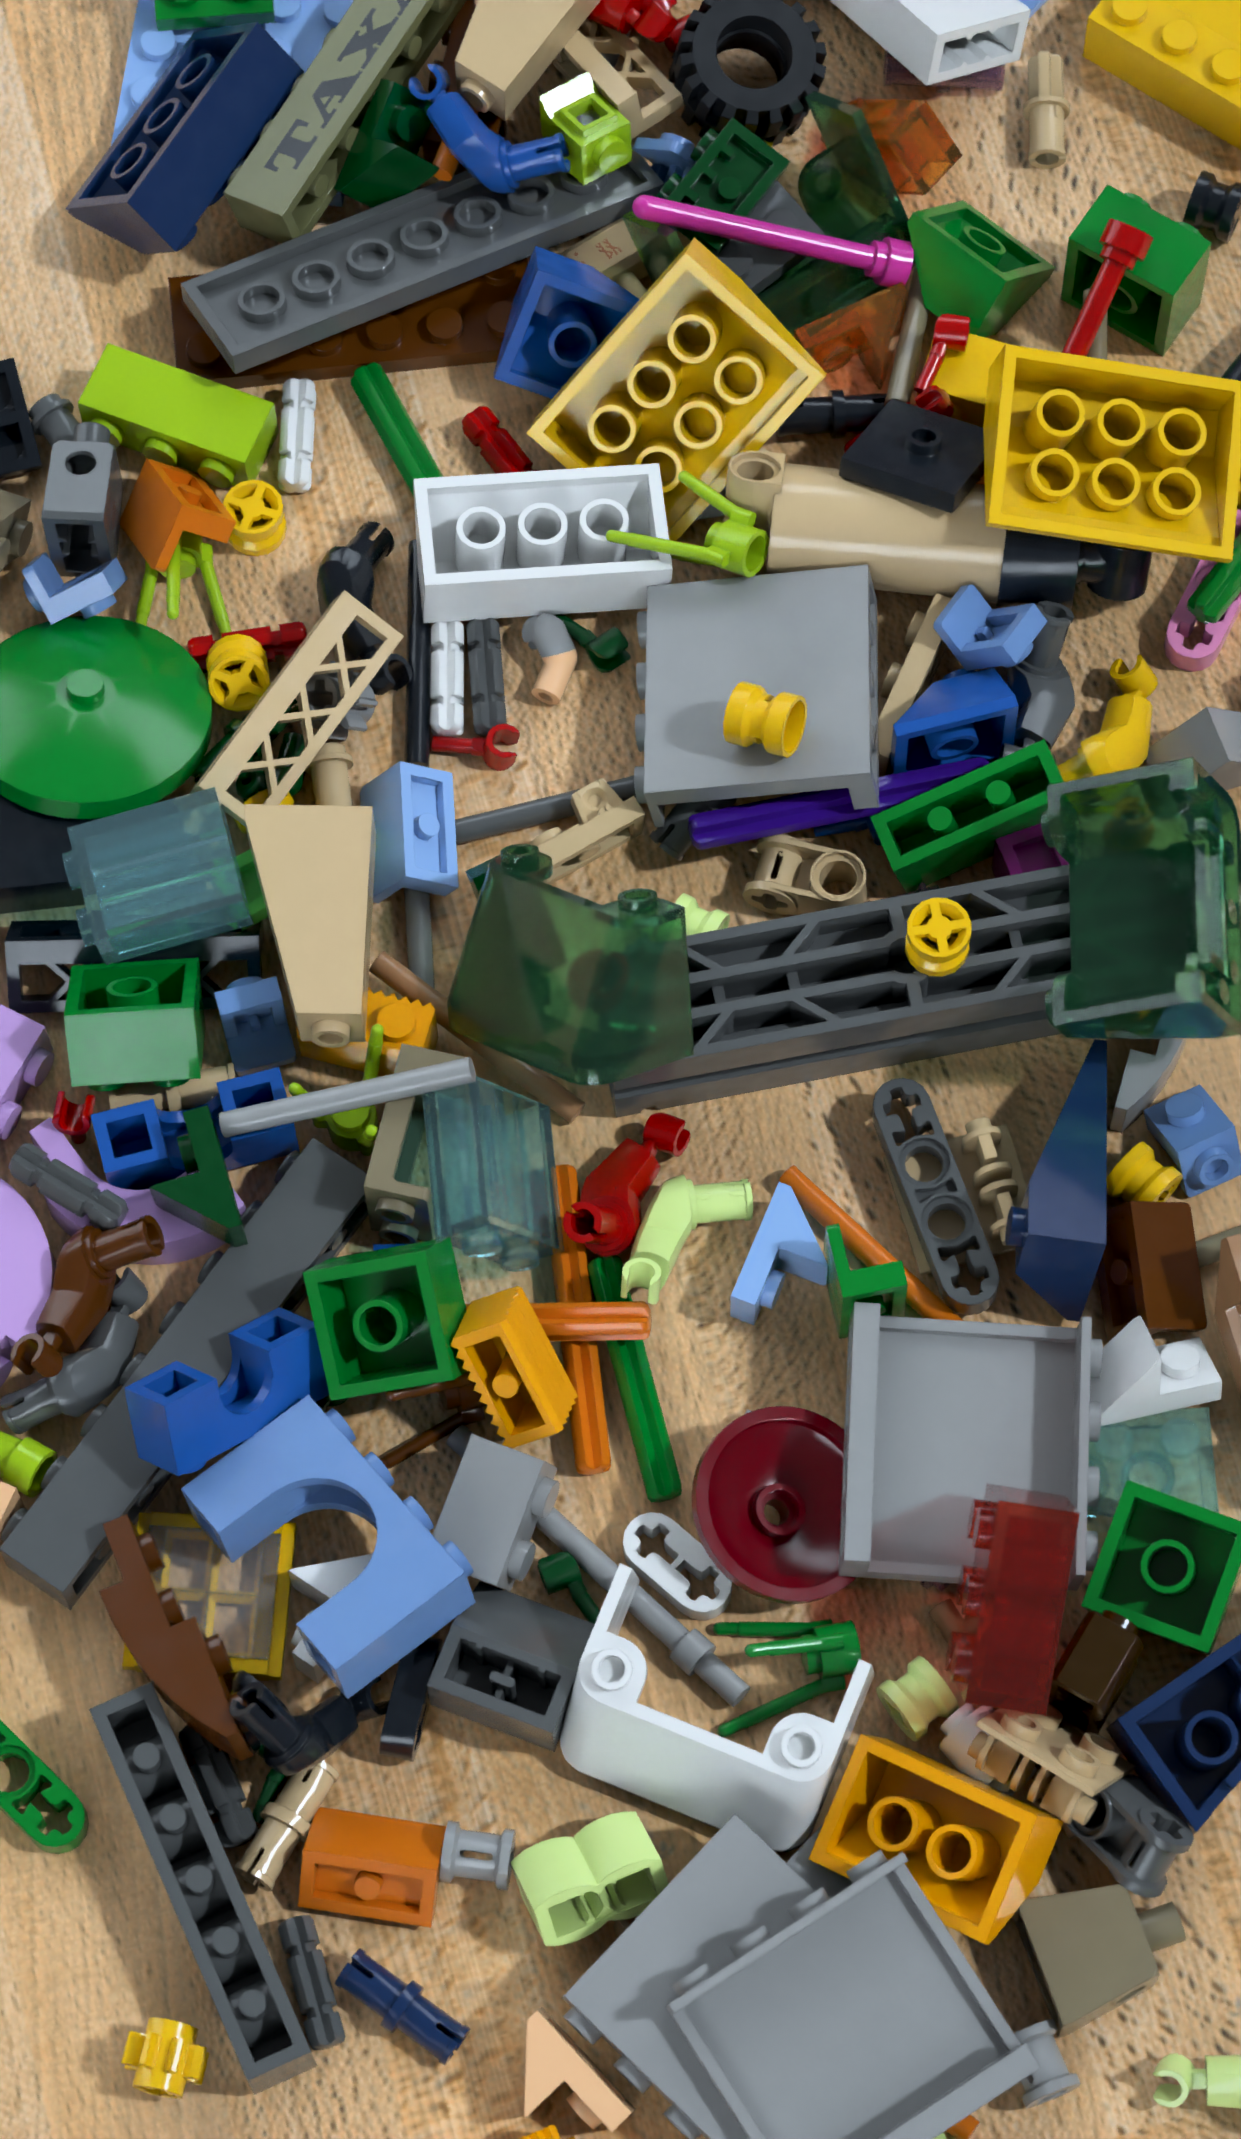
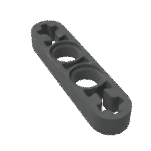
M906 1078L891 1079L882 1084L875 1093L872 1108L875 1130L942 1299L956 1313L964 1315L979 1314L988 1309L996 1299L1000 1279L998 1267L928 1093L922 1085L914 1080ZM901 1098L905 1106L916 1105L912 1109L911 1126L915 1136L906 1141V1131L901 1118L897 1114L886 1115L891 1111V1101L893 1099ZM917 1153H929L938 1158L942 1164V1172L932 1181H917L906 1171V1162ZM940 1210H951L962 1217L965 1223V1230L954 1239H941L931 1232L928 1220L934 1213ZM970 1246H974V1248H975V1250H967V1249H968ZM965 1250V1262L970 1275L973 1278L982 1276L985 1278L981 1281L978 1295L971 1296L966 1287L956 1289L954 1287L959 1281L960 1268L955 1256ZM940 1257L949 1258L946 1261H942Z

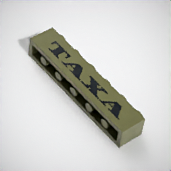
M353 0V3L336 28L331 29L326 35L321 50L309 68L294 82L291 94L277 115L266 123L261 131L259 141L247 159L233 171L229 179L228 186L223 193L240 227L279 243H284L310 233L338 192L333 188L381 78L394 81L408 88L410 77L417 75L467 0Z

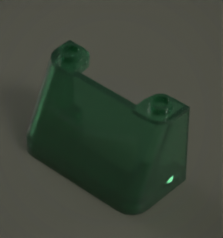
M1194 757L1047 785L1048 809L1042 812L1041 828L1046 844L1050 848L1055 847L1061 857L1069 863L1071 972L1057 975L1053 982V988L1048 989L1045 995V1008L1050 1024L1070 1039H1221L1241 1035V832L1237 810L1228 792Z
M515 844L501 849V856L492 859L488 864L448 994L449 1028L460 1035L579 1085L593 1086L617 1082L694 1055L685 907L657 898V892L643 888L623 891L618 894L617 901L601 905L542 882L553 875L552 858L539 852L537 846Z

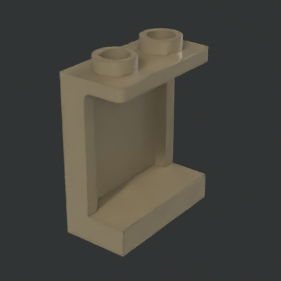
M402 1043L394 1073L465 1057ZM468 1084L386 1102L363 1185L371 1230L379 1231L378 1234L383 1239L395 1244H413L417 1240H434L436 1225L431 1190L426 1187L410 1184L427 1118L464 1126L470 1105Z

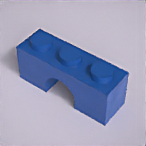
M276 1067L217 1082L218 1093L212 1100L187 1110L162 1111L156 1108L154 1099L91 1114L107 1182L119 1188L145 1190L153 1185L173 1180L186 1172L177 1142V1137L188 1134L183 1112L206 1105L209 1107L216 1127L227 1170L286 1156L294 1150L300 1152L294 1123L227 1138L223 1136L220 1129V1112L287 1098L280 1068Z
M278 1307L228 1333L232 1351V1364L226 1380L220 1387H218L217 1378L179 1361H175L125 1387L124 1391L138 1458L176 1476L190 1474L203 1468L208 1460L234 1446H239L251 1438L255 1433L307 1395L315 1402L330 1395L314 1322Z

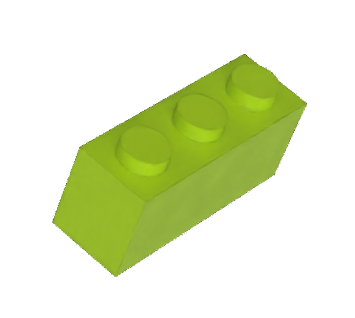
M107 343L78 401L82 423L95 422L106 426L110 430L109 443L115 445L116 448L122 445L143 453L148 459L174 467L177 465L196 472L206 482L220 488H229L231 485L235 486L243 481L256 480L279 433L273 402Z

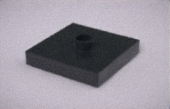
M891 398L841 457L839 476L953 513L984 475L983 427Z

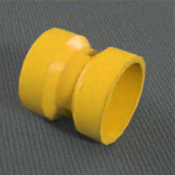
M745 681L738 683L731 693L724 714L723 735L725 741L742 747H749L754 743H762L765 750L770 754L785 758L792 756L797 750L805 730L807 719L806 700L801 695L785 691L774 697L771 694H767L765 688L761 685Z

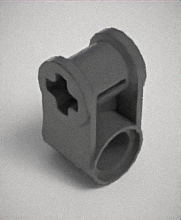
M1127 1774L1095 1796L1091 1797L1088 1795V1797L1097 1802V1806L1084 1826L1075 1820L1067 1824V1826L1109 1868L1112 1876L1124 1888L1143 1897L1156 1898L1162 1894L1167 1885L1165 1874L1177 1854L1188 1851L1193 1843L1194 1836L1186 1822L1172 1813L1148 1789L1142 1779L1134 1774Z

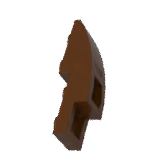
M127 1514L102 1524L123 1581L100 1590L99 1593L112 1623L149 1682H152L162 1699L197 1733L214 1746L240 1761L253 1757L245 1735L249 1730L240 1721L236 1720L229 1711L232 1700H238L245 1708L248 1705L237 1695L238 1692L231 1695L229 1693L223 1675L234 1671L220 1635L217 1633L207 1637L195 1616L187 1620L185 1619L183 1610L172 1587L161 1590L155 1572L164 1569L165 1564L150 1531L139 1535Z

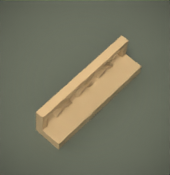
M590 19L588 20L592 25L589 36H584L577 30L552 61L554 66L568 81L589 72L599 94L630 121L631 140L684 106L682 94L626 34L617 32ZM600 53L621 54L625 58L622 72L616 71ZM634 89H652L660 97L641 109L637 92Z
M344 590L329 605L188 796L207 811L216 804L246 827L244 818L245 805L229 794L227 789L239 773L264 770L268 797L263 804L279 805L404 635ZM355 619L383 642L371 659L346 662L342 635ZM333 648L335 663L320 665ZM362 669L350 686L348 671ZM337 672L341 696L339 702L334 708L310 710L306 689L308 680L312 675ZM297 697L299 712L285 713ZM326 718L316 733L313 734L311 720ZM301 721L305 748L298 757L273 759L270 731L276 724ZM259 746H261L263 761L247 763ZM290 767L277 784L275 769Z

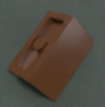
M1129 1201L1107 1209L1106 1247L1097 1270L1107 1343L1137 1316L1142 1317L1150 1335L1158 1332H1197L1206 1329L1207 1318L1190 1205L1186 1202Z

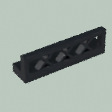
M234 916L11 921L4 941L9 1008L18 1013L64 1012L67 994L64 993L68 990L71 970L65 964L90 965L93 963H120L199 957V961H205L200 966L201 985L206 990L202 991L204 1009H218L214 992L222 991L223 989L212 981L207 974L219 961L247 960L248 977L258 976L262 978L263 920L242 931ZM21 965H47L63 981L51 994L23 995Z

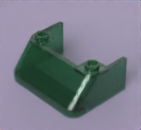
M816 91L807 95L805 98L827 149L814 156L805 164L798 179V193L808 216L826 236L870 245L873 240L881 242L885 237L911 242L907 224L909 219L862 109ZM631 210L623 215L622 218L654 284L685 247H683L676 230L661 223L640 219ZM807 257L756 296L791 335L803 345L889 287L876 285L873 277L865 275L864 269ZM915 257L913 258L912 268L915 265Z

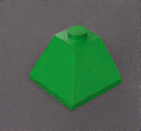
M964 200L913 212L907 222L912 248L914 249L924 306L938 317L947 313L969 317L970 334L981 337L997 334L1050 278L1056 268Z

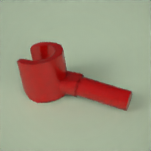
M947 313L937 318L929 357L914 386L916 392L920 394L932 386L944 362L946 350L966 352L970 331L969 317Z
M498 724L488 731L486 738L473 737L470 739L433 736L432 751L482 756L485 764L491 769L504 771L515 763L517 754L499 751L494 747V744L518 743L520 733L512 725Z
M65 1091L58 1092L52 1123L58 1131L70 1135L72 1142L75 1144H82L86 1141V1132L89 1131L91 1125L90 1115L93 1114L96 1101L95 1095L87 1094L84 1104H75L65 1098Z

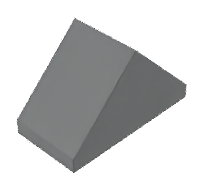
M1206 707L1149 747L1148 757L1144 760V764L1164 811L1241 786V712Z

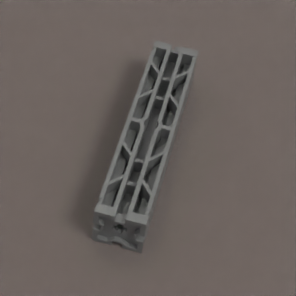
M1192 841L1170 845L1167 850L1161 852L1149 849L630 946V949L621 953L625 954L633 962L637 971L638 985L634 997L626 1006L613 1012L594 1011L600 1045L605 1058L606 1073L615 1116L617 1118L638 1114L648 1107L660 1110L1165 1015L1168 1012L1171 998L1195 1004L1196 1008L1212 1006L1217 987L1216 983L1224 981L1225 978L1223 960L1231 956L1228 932L1241 930V904L1209 909L1208 900H1213L1216 897L1214 876L1208 861L1199 862L1195 843ZM931 898H948L959 903L967 911L971 920V939L969 941V954L966 961L955 973L943 977L928 976L919 972L910 964L905 953L907 920L912 910L919 903ZM928 938L926 941H928L931 945L936 946L937 949L936 942H933ZM602 975L596 978L593 984L597 989L607 991L614 988L617 981L611 976Z

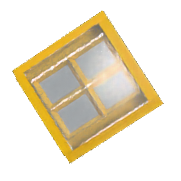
M166 1512L139 1513L137 1527L139 1535L149 1531L152 1533L165 1564L164 1569L155 1572L161 1590L172 1587L183 1610L185 1619L187 1620L195 1616L207 1637L217 1633L220 1635L234 1671L223 1675V1677L232 1679L239 1670H243L259 1681L282 1680L291 1593V1581L288 1570L293 1569L297 1524L285 1523L231 1563L194 1520L192 1514ZM124 1643L123 1670L142 1672Z

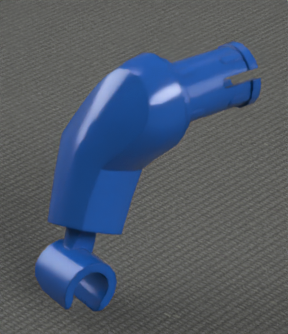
M427 64L437 80L436 87L431 93L423 89L421 82L416 77H410L409 89L411 93L418 99L431 101L432 105L427 109L426 114L450 153L474 178L489 190L501 194L514 193L515 188L520 186V181L570 171L569 159L564 160V157L569 156V151L562 133L512 145L509 140H505L504 137L490 130L460 93L448 92L450 76L442 66Z

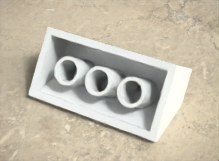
M659 463L417 478L413 480L417 563L423 623L540 616L543 613L556 615L646 609L647 586L671 584L673 572L671 554L630 547L624 544L613 543L606 539L607 531L617 530L669 540Z

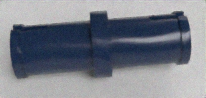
M358 1949L351 1958L352 1963L345 1965L334 1984L346 1990L384 2018L381 2026L389 2032L393 2033L396 2029L400 2030L438 2058L439 2062L445 2066L453 2057V2051H457L467 2037L470 2028L466 2025L463 2026L422 1996L424 1988L414 1980L407 1985L369 1957L363 1949Z

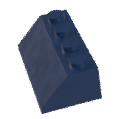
M258 22L193 32L65 209L74 218L142 254L177 252L194 238L197 232L195 224L206 208L222 198L223 192L228 186L229 176L239 162L247 159L259 141V134L272 117L277 115L291 94L294 82L304 71Z

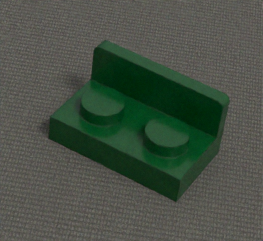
M732 117L720 133H717L712 128L706 132L690 155V158L696 162L684 178L675 172L656 197L748 218L786 171L790 161ZM656 222L653 224L662 233L669 226ZM674 227L689 240L695 237L716 257L730 241L727 238Z

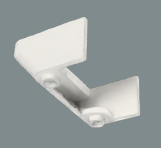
M620 1563L580 1659L560 1735V1746L564 1758L574 1769L587 1776L719 1830L736 1814L775 1852H788L799 1848L808 1840L814 1829L875 1675L872 1664L859 1659L834 1723L809 1713L791 1714L775 1725L763 1753L745 1747L638 1703L647 1679L646 1660L634 1643L618 1636V1633L640 1579L631 1567Z

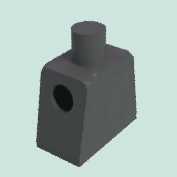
M95 422L77 424L74 427L73 441L59 440L52 445L41 519L50 558L60 576L78 577L118 557L123 482L116 447L109 443L110 430L106 426Z

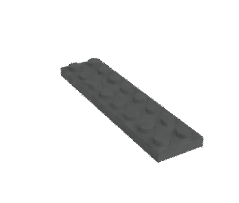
M633 145V161L584 186L569 172H557L520 181V186L515 188L514 193L501 194L489 190L468 171H464L454 175L451 181L441 180L181 283L183 302L233 372L237 374L532 255L535 246L549 249L609 225L624 216L634 215L632 210L633 201L640 195L656 197L665 183L646 160L633 150Z

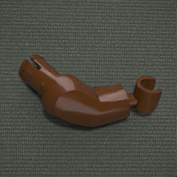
M145 1215L138 1220L107 1231L86 1225L65 1242L57 1261L52 1292L36 1323L38 1334L30 1333L21 1337L13 1346L10 1354L12 1363L25 1375H31L35 1370L43 1377L57 1375L63 1366V1357L59 1352L66 1354L75 1353L107 1314L113 1297L116 1270L137 1261L162 1255L163 1252L161 1250L165 1248L164 1236L154 1217Z

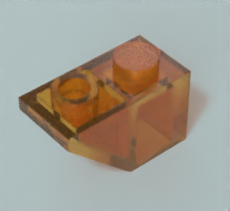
M856 98L843 105L834 116L836 122L820 137L829 150L891 194L926 195L963 156L926 100Z

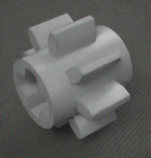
M348 671L350 686L359 675L358 672ZM337 672L312 675L306 683L310 710L334 708L341 699ZM369 684L328 739L346 741L348 730L365 732L368 729L366 723L372 717L378 701L375 700L373 689ZM326 718L311 720L312 727L319 729Z

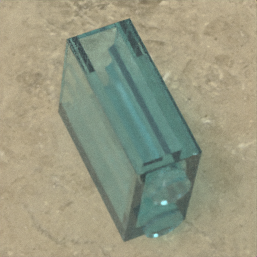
M215 787L67 828L72 851L62 853V859L71 889H82L86 906L76 910L78 926L85 946L88 947L96 944L106 965L253 925L226 813Z
M476 1076V1082L422 1094L435 1239L450 1237L452 1246L463 1250L465 1256L483 1257L501 1264L503 1270L512 1272L534 1269L539 1266V1259L564 1252L550 1107Z

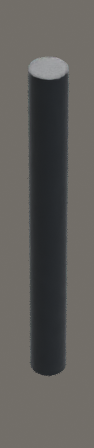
M416 539L409 542L406 660L411 666L413 677L411 682L406 685L405 762L429 767L432 623H423Z

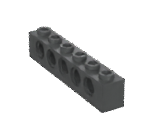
M152 1682L89 1709L254 2095L317 2067Z

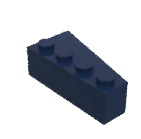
M1241 1634L1123 1714L1106 1728L1127 1761L1135 1766L1134 1771L1144 1781L1148 1789L1172 1813L1186 1822L1193 1834L1202 1827L1212 1815V1812L1241 1781Z

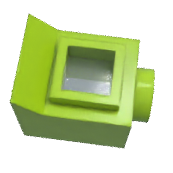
M589 72L539 96L542 138L553 136L556 133L563 134L569 151V156L564 157V160L569 159V173L583 186L633 161L630 121L599 94Z

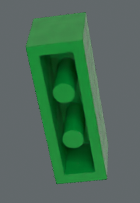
M1045 739L870 818L894 874L905 892L909 894L992 857L995 839L1051 819H1055L1059 827L1080 816Z

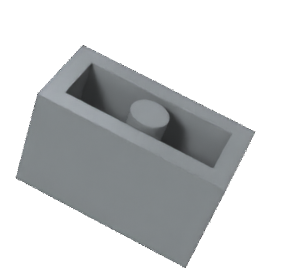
M471 1434L433 1536L442 1546L450 1540L461 1550L473 1568L474 1573L470 1575L471 1577L511 1592L515 1579L522 1581L533 1562L536 1545L531 1543L530 1539L539 1517L546 1519L556 1502L559 1492V1481L553 1479L558 1468L544 1460Z

